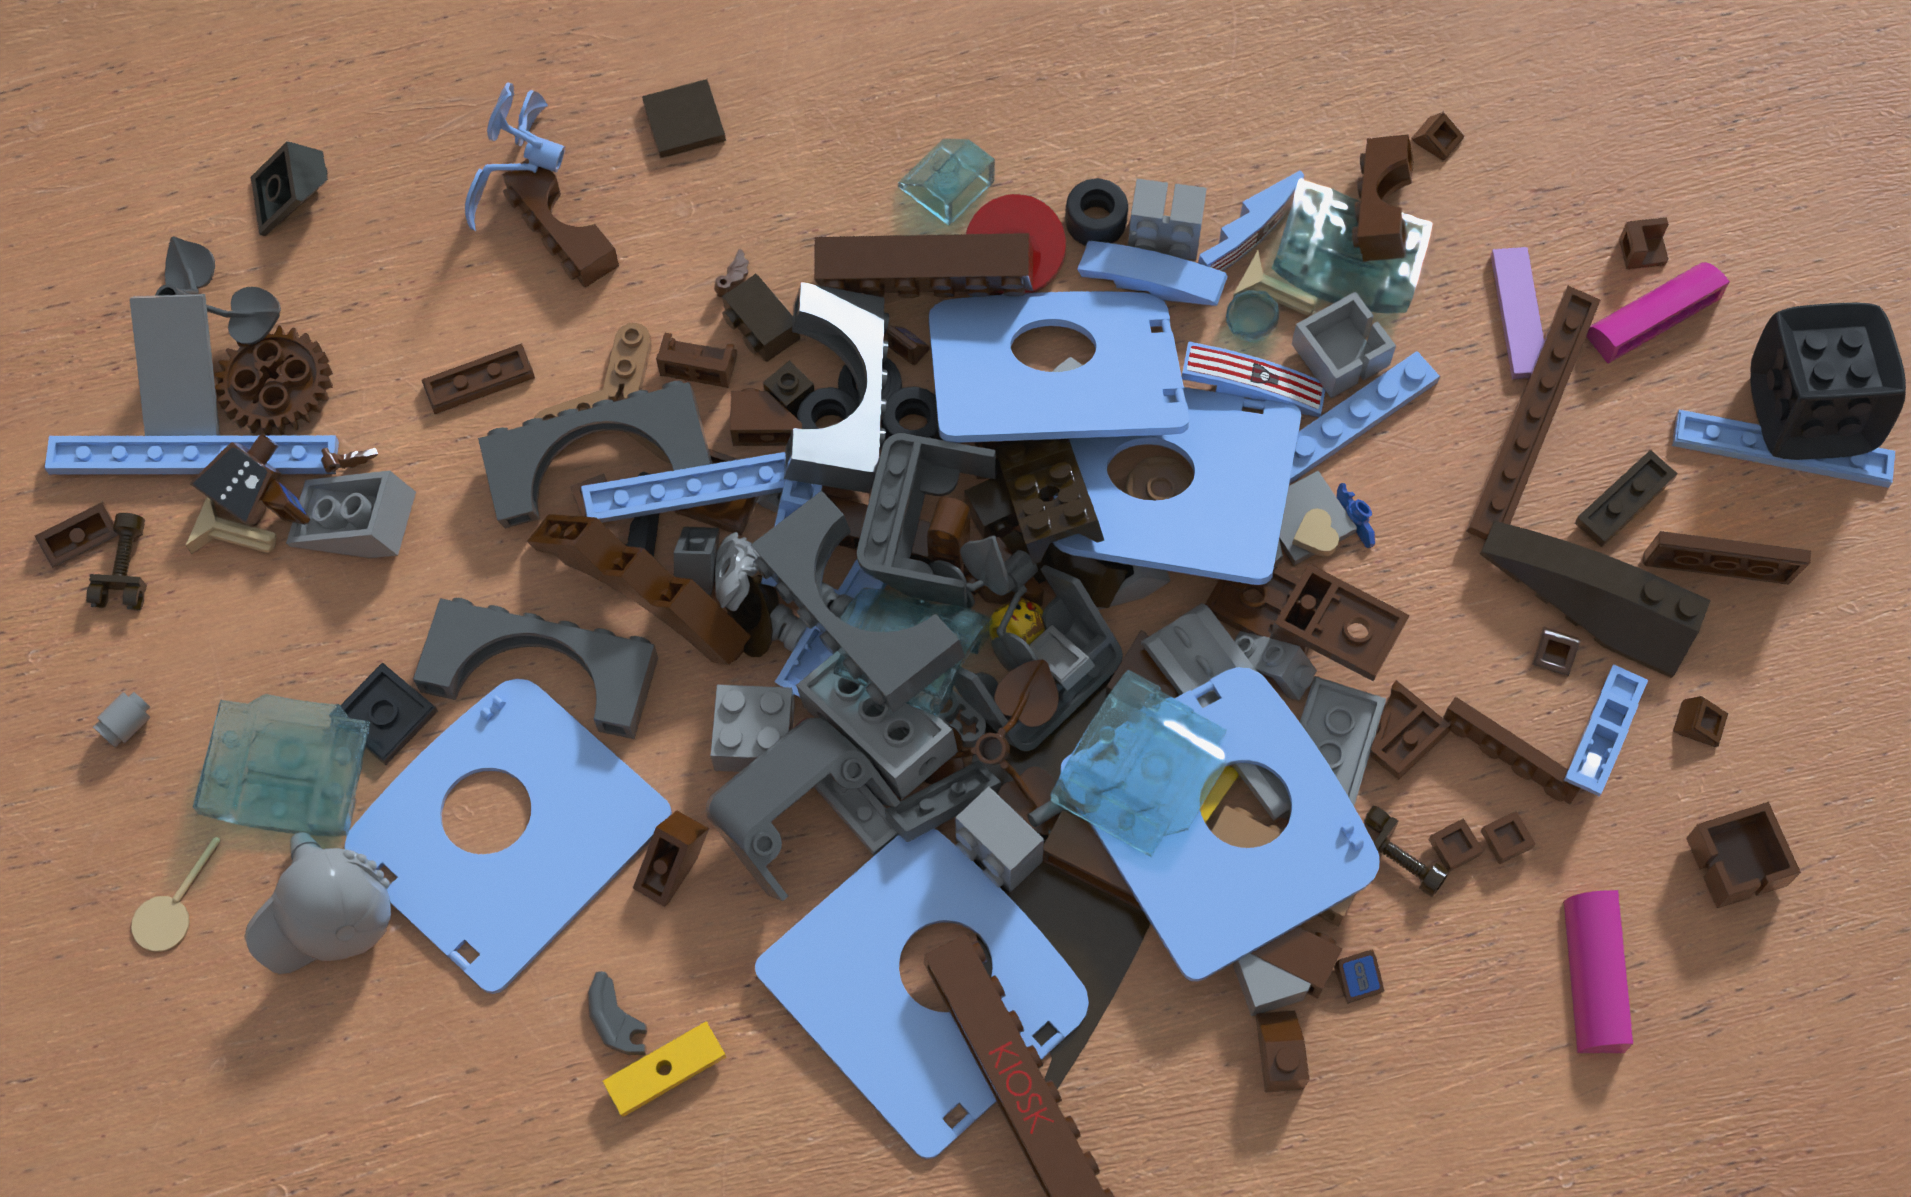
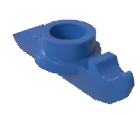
M1341 483L1337 489V499L1356 525V533L1365 547L1371 548L1375 545V533L1368 523L1369 518L1372 516V511L1364 501L1359 499L1354 501L1352 497L1355 494L1347 491L1346 484Z

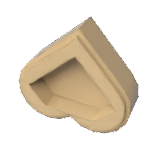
M1318 508L1311 509L1305 514L1292 544L1319 556H1329L1337 549L1339 535L1331 527V517L1326 511Z

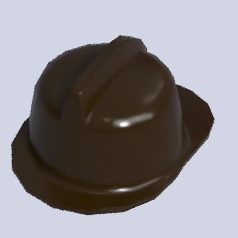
M747 575L750 585L747 596L736 611H731L726 606L725 608L728 614L751 636L744 645V653L751 657H761L768 651L772 643L773 628L770 614L779 605V597L773 586L761 584L762 575L753 577Z

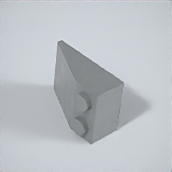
M390 470L305 480L299 501L310 521L305 525L292 522L286 543L291 547L365 558L398 556L416 491Z

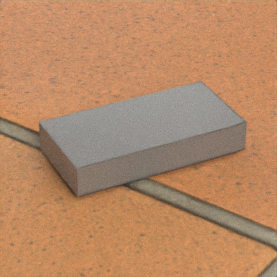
M1053 625L1029 645L1038 660L1043 659L1048 662L1053 678L1067 691L1095 667L1091 659Z

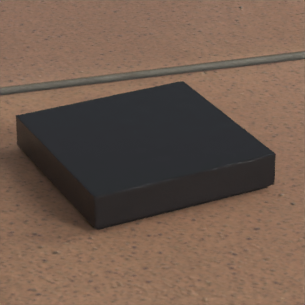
M381 663L330 717L383 764L387 765L438 710L384 663Z

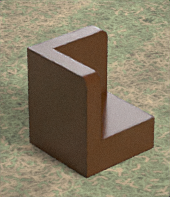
M1666 217L1626 222L1619 238L1626 270L1667 264L1668 255L1663 240L1669 225Z

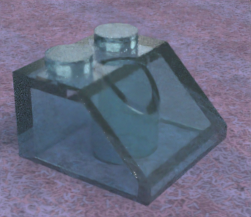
M943 139L898 182V187L947 225H950L995 181V159L969 139Z

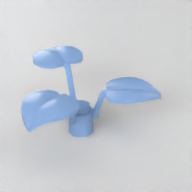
M506 83L491 113L487 128L489 140L496 141L502 128L515 136L516 145L522 146L523 142L526 141L524 158L529 159V163L486 164L483 170L479 169L465 202L466 220L470 229L476 231L474 222L476 209L491 172L529 170L536 173L538 167L557 172L560 168L565 153V146L537 137L529 132L539 113L548 107L544 98L536 91L530 90L527 93L520 111L517 129L508 125L506 121L514 96L512 83Z

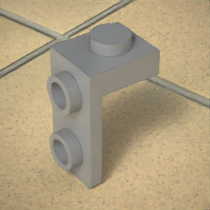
M1240 631L1234 641L1258 673L1273 677L1288 698L1299 701L1306 688L1312 683L1313 677L1317 672L1301 647L1269 637Z

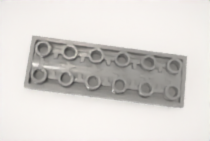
M1203 603L1141 641L1142 646L1179 695L1189 690L1192 691L1207 683L1213 677L1236 667L1250 668L1258 672L1213 612ZM1214 690L1197 698L1202 708L1219 700ZM1249 763L1231 764L1273 821L1291 810L1288 792L1283 783L1272 772L1261 766Z

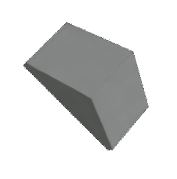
M1252 954L1246 955L1233 964L1251 1017L1255 1016L1256 1013H1265L1303 1001L1311 983Z

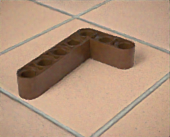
M824 493L844 514L851 531L839 545L857 550L868 505ZM939 498L931 522L919 519L910 559L922 561L926 564L937 560L945 561L961 570L963 560L960 549L965 543L970 541L969 506L955 498Z

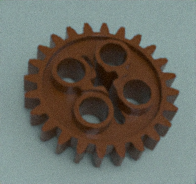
M278 325L275 334H270L269 332L265 338L255 344L248 345L237 342L239 346L237 351L230 348L226 349L230 360L218 361L223 371L214 373L219 383L215 386V391L219 397L217 400L222 409H225L224 411L230 420L234 419L239 428L247 425L253 434L261 426L266 436L270 435L273 427H277L280 434L283 435L285 425L290 424L295 430H298L297 420L302 418L310 423L311 418L308 412L312 410L320 413L322 410L317 401H328L329 397L324 389L333 387L329 378L333 372L330 365L327 364L329 360L326 353L322 352L317 341H311L307 333L299 337L296 328H292L285 335L282 326ZM271 356H276L271 361H265L267 358ZM298 373H304L299 378H293ZM254 382L251 387L243 388L246 384ZM283 399L279 404L271 405L275 400Z

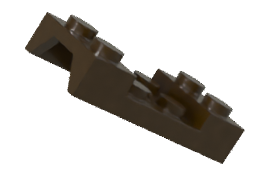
M1069 438L1016 440L995 448L1033 565L1041 562L1049 544L1076 534H1081L1097 543L1105 541ZM1050 496H1058L1052 501H1044Z

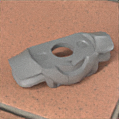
M737 532L724 538L717 551L715 563L716 598L721 608L726 606L731 611H736L748 594L750 585L747 575L754 576L758 571L753 564V561L757 558L751 547L752 543L746 541L747 538L745 537L738 539Z

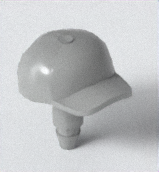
M299 832L293 835L290 840L292 863L281 875L272 896L250 920L244 935L251 955L263 966L278 974L291 973L316 959L336 961L362 954L382 938L387 931L391 918L390 898L386 890L390 882L388 879L383 878L384 874L381 870H376L377 864L375 861L368 860L364 854H358L352 850L341 848L322 849L306 832Z

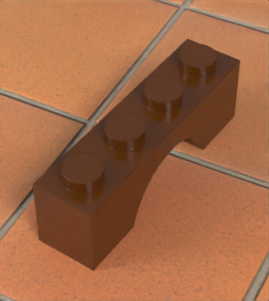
M1408 134L1368 138L1366 153L1360 154V168L1363 177L1358 178L1357 187L1361 202L1355 203V217L1358 227H1353L1352 238L1354 248H1360L1363 262L1402 259L1406 257L1408 233L1402 208L1389 205L1385 201L1398 189L1412 184L1414 158Z
M526 159L525 161L521 162L520 164H527V163H529V159ZM538 167L536 173L529 170H509L502 174L506 189L503 190L506 199L513 208L517 206L521 208L524 212L522 214L523 219L533 232L538 230L542 234L544 246L552 256L555 254L559 255L563 260L561 265L564 271L572 280L577 278L586 288L619 266L614 246L596 224L583 227L570 226L560 222L552 215L553 207L561 195L557 178L552 171Z

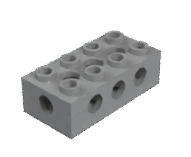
M837 651L796 685L803 706L815 718H821L829 722L868 758L889 788L902 800L958 752L953 730L916 696L894 713L885 703L878 706L865 690L868 684L861 676L855 680L842 664L845 658Z

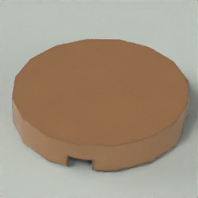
M1155 456L1145 458L1128 474L1125 494L1143 500L1169 499L1184 492L1191 485L1194 474L1189 468L1187 470L1185 466L1181 465L1180 461L1172 457Z

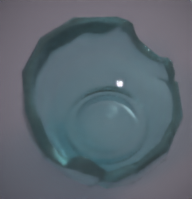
M1245 291L1236 295L1227 306L1226 323L1230 331L1242 341L1257 343L1269 338L1277 329L1280 318L1278 303L1266 291Z

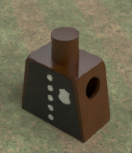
M263 434L258 436L250 449L239 443L232 442L192 480L190 485L246 525L256 526L266 508L261 501L271 482L273 480L279 481L281 477V472L267 463L279 445Z

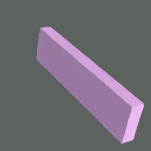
M1528 248L1493 249L1490 256L1512 379L1529 378L1544 342Z

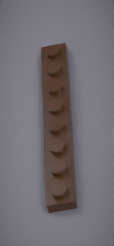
M1567 286L1466 532L1486 540L1494 521L1510 525L1601 301L1600 299L1570 286Z

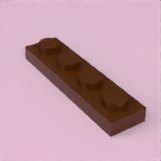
M1455 697L1448 706L1443 718L1451 724L1450 731L1462 738H1469L1478 744L1480 750L1487 756L1494 759L1499 758L1506 762L1519 777L1526 780L1532 779L1544 787V791L1551 798L1557 801L1564 800L1568 804L1572 803L1581 788L1564 781L1568 771L1567 768L1458 697Z

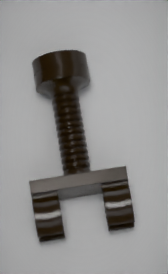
M132 513L116 514L113 531L118 533L120 537L112 575L90 574L86 601L91 603V607L105 608L108 602V589L124 590L123 605H127V609H142L144 591L146 592L147 585L141 577L127 576L134 538L143 535L145 519Z
M1372 806L1366 814L1364 822L1371 829L1380 833L1373 842L1378 852L1383 853L1386 857H1390L1389 859H1393L1394 862L1396 861V864L1406 868L1410 873L1412 872L1415 877H1419L1418 879L1421 882L1419 889L1433 897L1446 880L1449 871L1437 863L1432 867H1425V864H1422L1421 861L1419 862L1412 855L1409 856V853H1406L1405 850L1403 851L1402 848L1400 849L1399 846L1396 847V844L1393 845L1389 837L1395 831L1398 820L1394 817L1391 818L1381 808Z

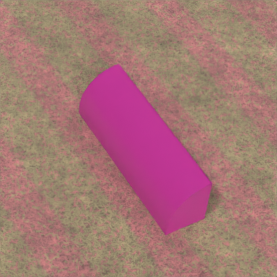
M1706 262L1699 263L1592 324L1586 337L1609 364L1720 300L1730 281L1714 265Z
M1618 890L1592 891L1577 894L1564 900L1577 1053H1625L1633 1045Z

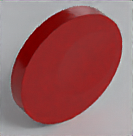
M1010 194L995 198L983 205L975 213L967 227L966 234L1029 233L1033 247V291H1025V294L1038 292L1053 281L1065 259L1066 237L1061 221L1047 204L1037 198L1022 194ZM992 291L1000 295L1004 294V291Z

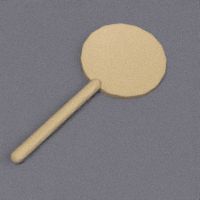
M215 837L212 839L173 898L169 896L153 897L145 901L136 910L132 919L131 931L135 941L144 949L152 952L168 951L176 947L185 938L189 929L190 916L180 900L218 846L219 838Z

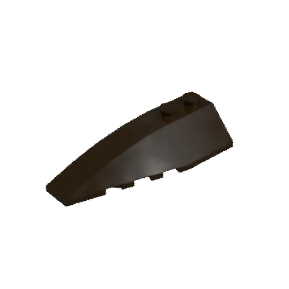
M1497 521L1492 523L1480 555L1516 582L1522 581L1536 592L1535 596L1545 604L1550 602L1566 614L1565 619L1576 627L1580 625L1595 636L1593 640L1604 648L1670 678L1677 672L1699 633L1711 601L1643 569L1600 552Z

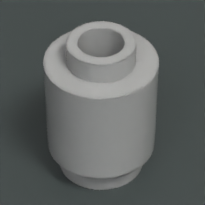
M122 692L97 717L99 721L93 728L112 746L116 747L121 741L126 743L151 718L146 713L150 706L135 692L129 697Z

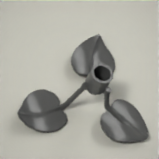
M171 237L165 263L166 284L157 290L155 296L199 294L198 288L207 286L214 276L215 259L213 254L200 244ZM246 287L235 292L231 299L232 311L222 310L206 304L207 312L230 318L228 323L230 336L237 342L248 345L261 341L269 334L279 319L281 311L277 298L259 287Z
M996 536L965 543L960 549V554L968 571L979 580L975 583H966L962 571L951 563L937 560L928 564L934 575L965 581L967 606L966 608L954 606L960 610H970L975 605L971 592L984 585L988 586L998 595H1005L1011 591L1015 592L997 629L999 637L991 641L993 651L1000 663L1009 672L1024 663L1038 660L1030 646L1022 638L1013 633H1006V627L1021 596L1027 592L1024 584L1038 572L1037 564L1033 565L1029 554L1022 550H1017L1003 562Z

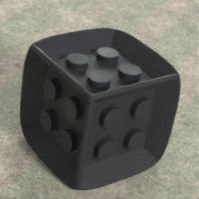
M1859 302L1813 304L1778 311L1767 322L1752 356L1750 385L1753 402L1763 439L1770 453L1777 458L1793 460L1839 458L1874 451L1883 444L1890 434L1905 402V371L1895 335L1886 313L1880 306Z

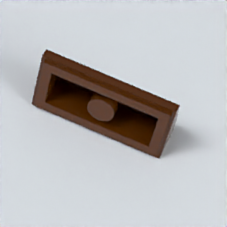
M101 502L35 535V538L50 565L54 568L119 534L113 531L114 522L104 502Z

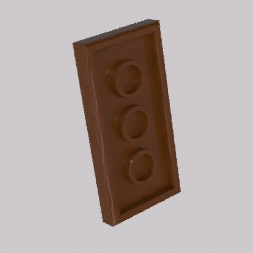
M1660 531L1645 550L1643 564L1649 567L1789 585L1810 564L1811 550Z

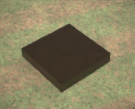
M707 79L642 96L660 158L726 141L725 132Z

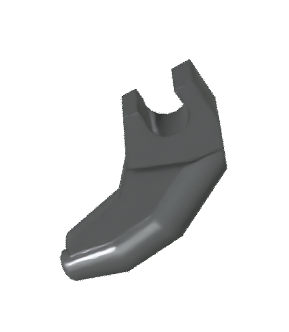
M596 972L588 990L589 1017L603 1043L609 1048L626 1055H646L645 1044L636 1045L631 1043L632 1037L635 1034H647L646 1024L626 1014L618 1007L613 980L608 977L606 972Z

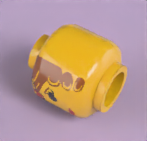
M1021 597L1006 627V633H1013L1019 636L1028 645L1036 640L1044 632L1043 611L1039 605ZM1012 599L991 615L989 633L992 640L999 637L997 629Z

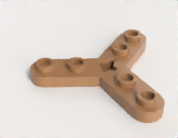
M628 323L617 331L602 390L546 408L538 412L534 418H542L545 421L556 418L559 412L567 409L582 411L592 408L595 402L607 399L616 402L620 397L619 389L623 390L624 399H627L628 394L642 390L651 352V337L648 329L638 323ZM625 432L658 458L671 463L665 453L655 444L639 435Z

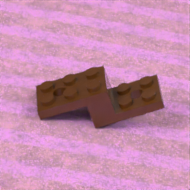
M1308 564L1300 579L1278 567L1273 570L1271 580L1263 585L1219 579L1205 603L1218 620L1239 631L1300 646L1305 654L1310 648L1373 682L1410 616L1311 564ZM1248 589H1256L1262 593L1264 599L1259 603H1250L1245 600L1243 593ZM1354 623L1362 624L1366 627L1368 635L1360 639L1354 638L1349 634L1347 627Z

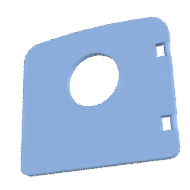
M1113 291L1026 293L1023 296H1005L1003 294L948 299L937 303L930 310L929 333L940 438L944 441L964 443L1173 435L1184 433L1189 428L1190 416L1187 402L1185 401L1184 386L1174 336L1171 331L1168 307L1162 299L1155 295L1144 292ZM1043 326H1060L1084 334L1091 340L1096 352L1089 362L1079 368L1064 372H1045L1030 368L1021 363L1013 355L1011 345L1019 335L1028 330ZM1162 326L1163 332L1151 333L1150 327ZM1164 396H1175L1176 402L1165 403Z
M1184 387L1185 401L1187 402L1190 416L1189 428L1184 433L1173 435L1069 438L1105 541L1097 543L1081 534H1076L1053 542L1061 551L1075 556L1253 585H1263L1271 580L1301 421V410L1297 406L1267 400L1246 399L1242 396ZM1164 396L1165 403L1176 402V397ZM1246 407L1264 410L1263 414L1245 412L1242 409ZM1145 444L1159 445L1170 448L1186 458L1193 469L1194 479L1184 492L1175 497L1164 500H1143L1129 496L1119 490L1110 480L1107 467L1112 458L1124 449Z
M1236 667L1213 677L1207 683L1192 691H1187L1113 731L1107 737L1067 756L1061 764L1060 774L1064 783L1072 792L1077 804L1178 969L1190 981L1198 982L1206 979L1362 891L1373 882L1379 870L1378 850L1327 761L1306 730L1265 677L1250 668ZM1214 690L1219 700L1202 708L1197 698ZM1113 744L1119 754L1101 763L1095 753ZM1237 763L1258 765L1272 772L1285 786L1291 803L1290 820L1285 830L1272 842L1255 848L1236 847L1217 838L1206 826L1200 811L1201 790L1210 776L1225 766Z
M513 679L497 686L422 751L349 830L344 848L358 854H364L368 860L375 861L377 864L376 870H380L385 865L397 877L386 889L389 894L390 903L460 967L482 990L495 994L503 991L651 841L656 826L672 815V810L665 798L538 685L529 680ZM483 771H498L516 778L526 788L531 801L530 820L521 837L508 848L492 854H474L460 849L449 840L442 823V810L450 791L464 778ZM465 942L480 954L471 964L457 952Z
M934 828L909 842H906L900 835L896 836L761 954L755 964L756 975L764 986L909 1147L924 1159L935 1158L943 1152L962 1132L993 1106L996 1100L950 1012H937L923 1007L904 988L900 977L899 962L906 943L915 933L932 924L954 923L970 929L981 938L991 957L992 976L995 975L998 978L1006 995L1001 999L1008 1012L1014 1010L1017 1013L1024 1028V1031L1020 1033L1027 1047L1030 1045L1035 1047L1041 1060L1081 1024L1086 1017L1089 1005L1085 986L1035 924L1001 888H998L983 873L980 867ZM1049 1023L1057 1033L1041 1046L1033 1036ZM960 1104L968 1114L951 1129L943 1118Z

